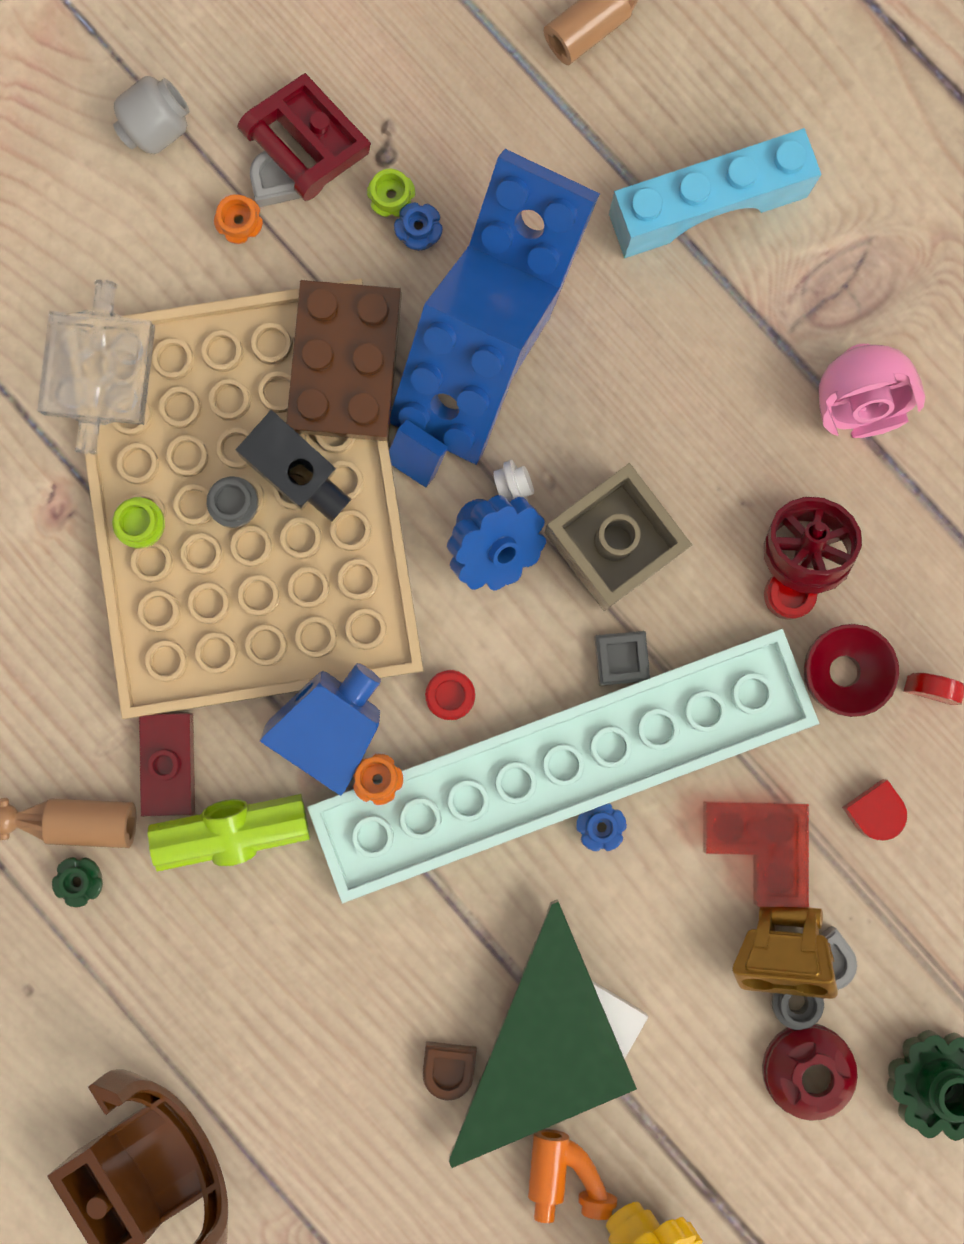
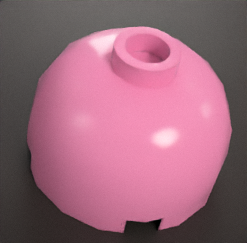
M858 344L852 346L829 364L819 384V409L823 426L831 434L839 436L837 428L843 430L853 429L851 432L852 438H865L884 434L909 422L907 412L912 410L916 404L920 412L925 403L922 381L914 364L900 350L884 345Z

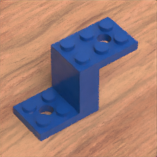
M507 149L502 151L497 158L469 246L424 304L391 410L390 424L400 428L408 420L448 446V452L477 465L484 453L511 381L551 317L600 193ZM523 210H532L538 213L544 221V229L534 230L529 228L524 223L521 212ZM438 394H447L454 398L459 409H451L445 406L440 401Z

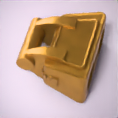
M761 903L757 929H751L747 932L732 967L739 987L750 991L827 999L835 998L838 995L832 963L835 960L828 939L823 935H819V929H822L823 921L822 908ZM774 925L804 929L803 933L775 931Z

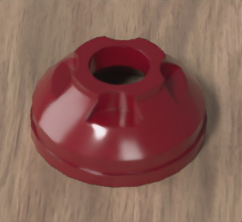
M859 624L840 625L821 634L810 646L803 668L805 683L814 700L826 710L847 717L865 716L883 707L893 696L899 679L898 658L889 641L878 631ZM841 656L851 659L857 668L855 681L846 687L836 684L830 675L832 662Z
M815 1024L808 1029L794 1030L787 1027L773 1038L764 1053L762 1074L768 1093L779 1107L797 1118L813 1121L832 1117L844 1109L856 1090L858 1074L852 1051L837 1033L823 1025ZM815 1064L828 1067L831 1074L829 1086L820 1093L806 1091L802 1083V1077L806 1069Z

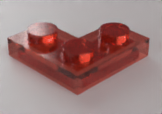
M703 801V852L706 854L753 855V904L757 907H809V804Z

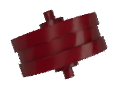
M820 497L795 499L789 501L777 511L764 541V560L770 573L786 587L801 593L815 594L833 590L847 579L862 548L861 529L854 516L838 503ZM799 521L811 522L804 528ZM782 526H785L796 538L776 537V532ZM842 540L847 553L830 546V544ZM782 550L795 551L794 558L790 560ZM823 558L841 566L826 570Z

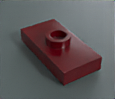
M193 713L154 714L139 717L141 817L195 814Z

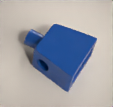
M356 663L343 682H340L327 672H319L269 719L264 727L260 742L342 796L379 726L380 710L367 700L379 686L381 679L372 670L360 663Z

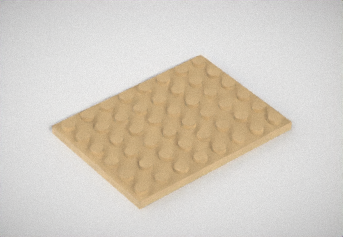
M362 279L336 282L363 285ZM299 288L66 325L122 719L299 692L321 671L327 672L340 682H343L356 663L366 666L380 679L424 672L388 441L299 434L336 468L330 480L352 499L332 522L310 503L300 510L241 459L235 450L270 410L275 412L284 422L287 420ZM297 465L291 469L289 476L299 485H304L312 479L313 474L303 465ZM229 476L240 477L248 481L256 490L259 499L258 510L254 518L246 525L237 528L222 526L211 517L207 509V495L210 488L218 480ZM143 497L153 501L162 510L165 518L164 532L160 539L152 546L141 549L132 548L123 544L116 537L112 526L113 515L117 507L127 499Z

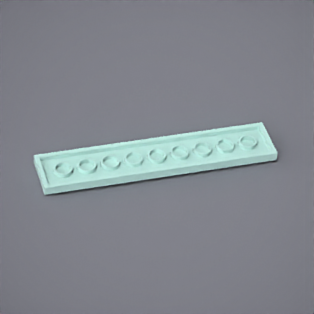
M783 629L403 770L402 788L396 790L395 798L387 804L376 805L371 800L365 802L352 789L344 792L342 796L336 795L312 804L307 808L343 904L820 723ZM383 778L374 781V784H380Z

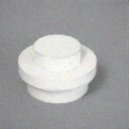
M509 460L503 463V468L494 471L497 491L499 495L504 496L509 502L517 497H524L528 502L527 496L534 494L532 481L525 466L517 468L514 461Z

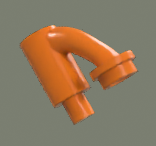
M543 1129L534 1133L528 1198L535 1202L534 1220L540 1223L554 1222L556 1205L564 1202L567 1166L574 1169L586 1189L579 1193L578 1203L582 1205V1215L595 1220H608L612 1216L613 1210L617 1207V1197L606 1192L600 1175L589 1155L577 1143L569 1140V1135L564 1132Z

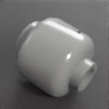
M145 76L115 100L114 111L118 121L113 126L117 135L130 149L138 146L146 153L157 154L185 133L187 129L185 116L190 111L185 100L170 81L165 78L159 81L151 76Z

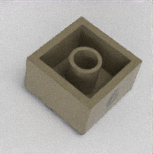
M630 463L550 521L544 532L603 611H606L692 546V543Z

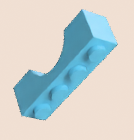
M803 128L616 190L613 194L609 216L625 259L670 244L679 235L693 226L723 213L744 208H755L763 213L805 199L809 196L822 174L806 130Z

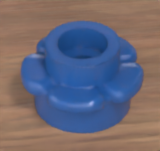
M413 202L405 205L400 210V218L396 219L394 223V231L397 238L403 241L409 249L423 251L438 242L442 235L443 227L439 223L440 214L435 207L430 204L420 206L418 203ZM421 222L423 227L418 230L414 228V224Z
M608 803L579 814L576 828L581 833V842L586 848L596 852L600 849L612 851L622 843V832L626 830L627 824L623 813L618 809L614 810L612 805ZM604 822L606 824L604 832L597 830L598 823Z

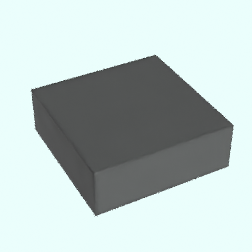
M646 631L594 636L599 686L635 683L650 678Z

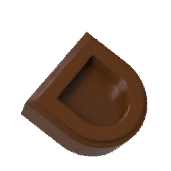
M426 1041L423 1081L427 1090L436 1098L448 1101L465 1095L473 1083L477 1047Z

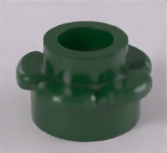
M75 857L63 860L57 867V876L52 879V889L56 897L63 898L66 905L75 908L85 906L90 899H96L103 887L102 873L99 866L93 860L86 857L81 860H77ZM75 877H79L81 879V885L79 887L73 884V879Z

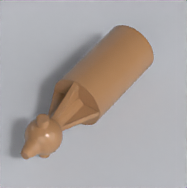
M578 0L544 27L545 39L556 57L565 65H570L631 17L638 0Z
M1 798L0 840H8L10 833L19 828L43 840L48 845L130 848L136 832V807L133 802L51 798L18 812L14 806L9 805L8 798Z

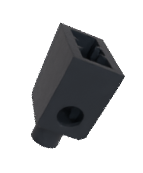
M272 410L235 449L241 459L300 510L310 503L332 522L352 500L330 480L336 468ZM297 465H303L313 474L312 479L304 485H299L289 476L291 469Z

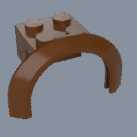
M123 1069L111 1070L89 1085V1090L105 1115L126 1101L138 1102L145 1106L75 1151L47 1175L88 1244H143L147 1242L163 1222L203 1197V1228L193 1244H227L228 1197L222 1170L206 1134L187 1107L161 1085Z

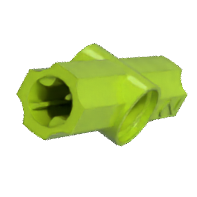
M301 794L248 805L246 801L241 799L223 800L208 806L200 815L148 825L147 830L150 856L157 872L211 860L213 864L218 866H234L250 860L259 850L310 840Z

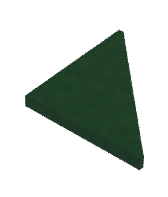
M558 899L550 902L546 917L534 942L510 1007L506 1012L455 1144L449 1154L451 1168L637 1090Z

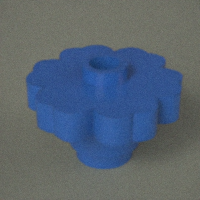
M496 495L488 501L475 499L468 502L459 511L452 536L447 543V549L453 555L450 561V568L459 580L466 583L472 590L479 589L487 584L491 590L495 591L503 588L505 585L515 583L521 577L524 567H530L537 563L541 551L546 545L547 540L540 532L545 524L544 518L524 497H517L509 502L504 496Z

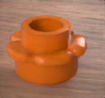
M238 194L229 195L222 199L217 206L214 216L215 228L219 234L225 235L227 241L234 244H243L247 242L249 237H256L262 229L263 220L259 217L260 207L251 198ZM238 216L243 217V222L240 224L234 222Z
M375 754L371 758H364L360 761L353 775L355 778L354 791L365 802L371 800L376 805L387 804L395 798L396 790L402 788L404 779L402 770L396 767L394 760L385 754ZM381 775L383 778L382 782L374 784V776Z

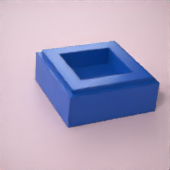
M406 420L397 430L390 447L391 464L426 488L435 478L448 450V446Z

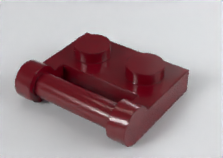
M306 73L247 111L241 117L237 126L238 130L247 140H255L295 183L294 190L304 201L313 199L320 193L324 185L367 156L371 142ZM277 120L316 161V164L308 169L269 125Z

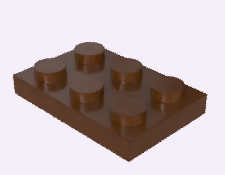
M300 280L286 423L298 434L377 441L389 440L402 299L401 288Z

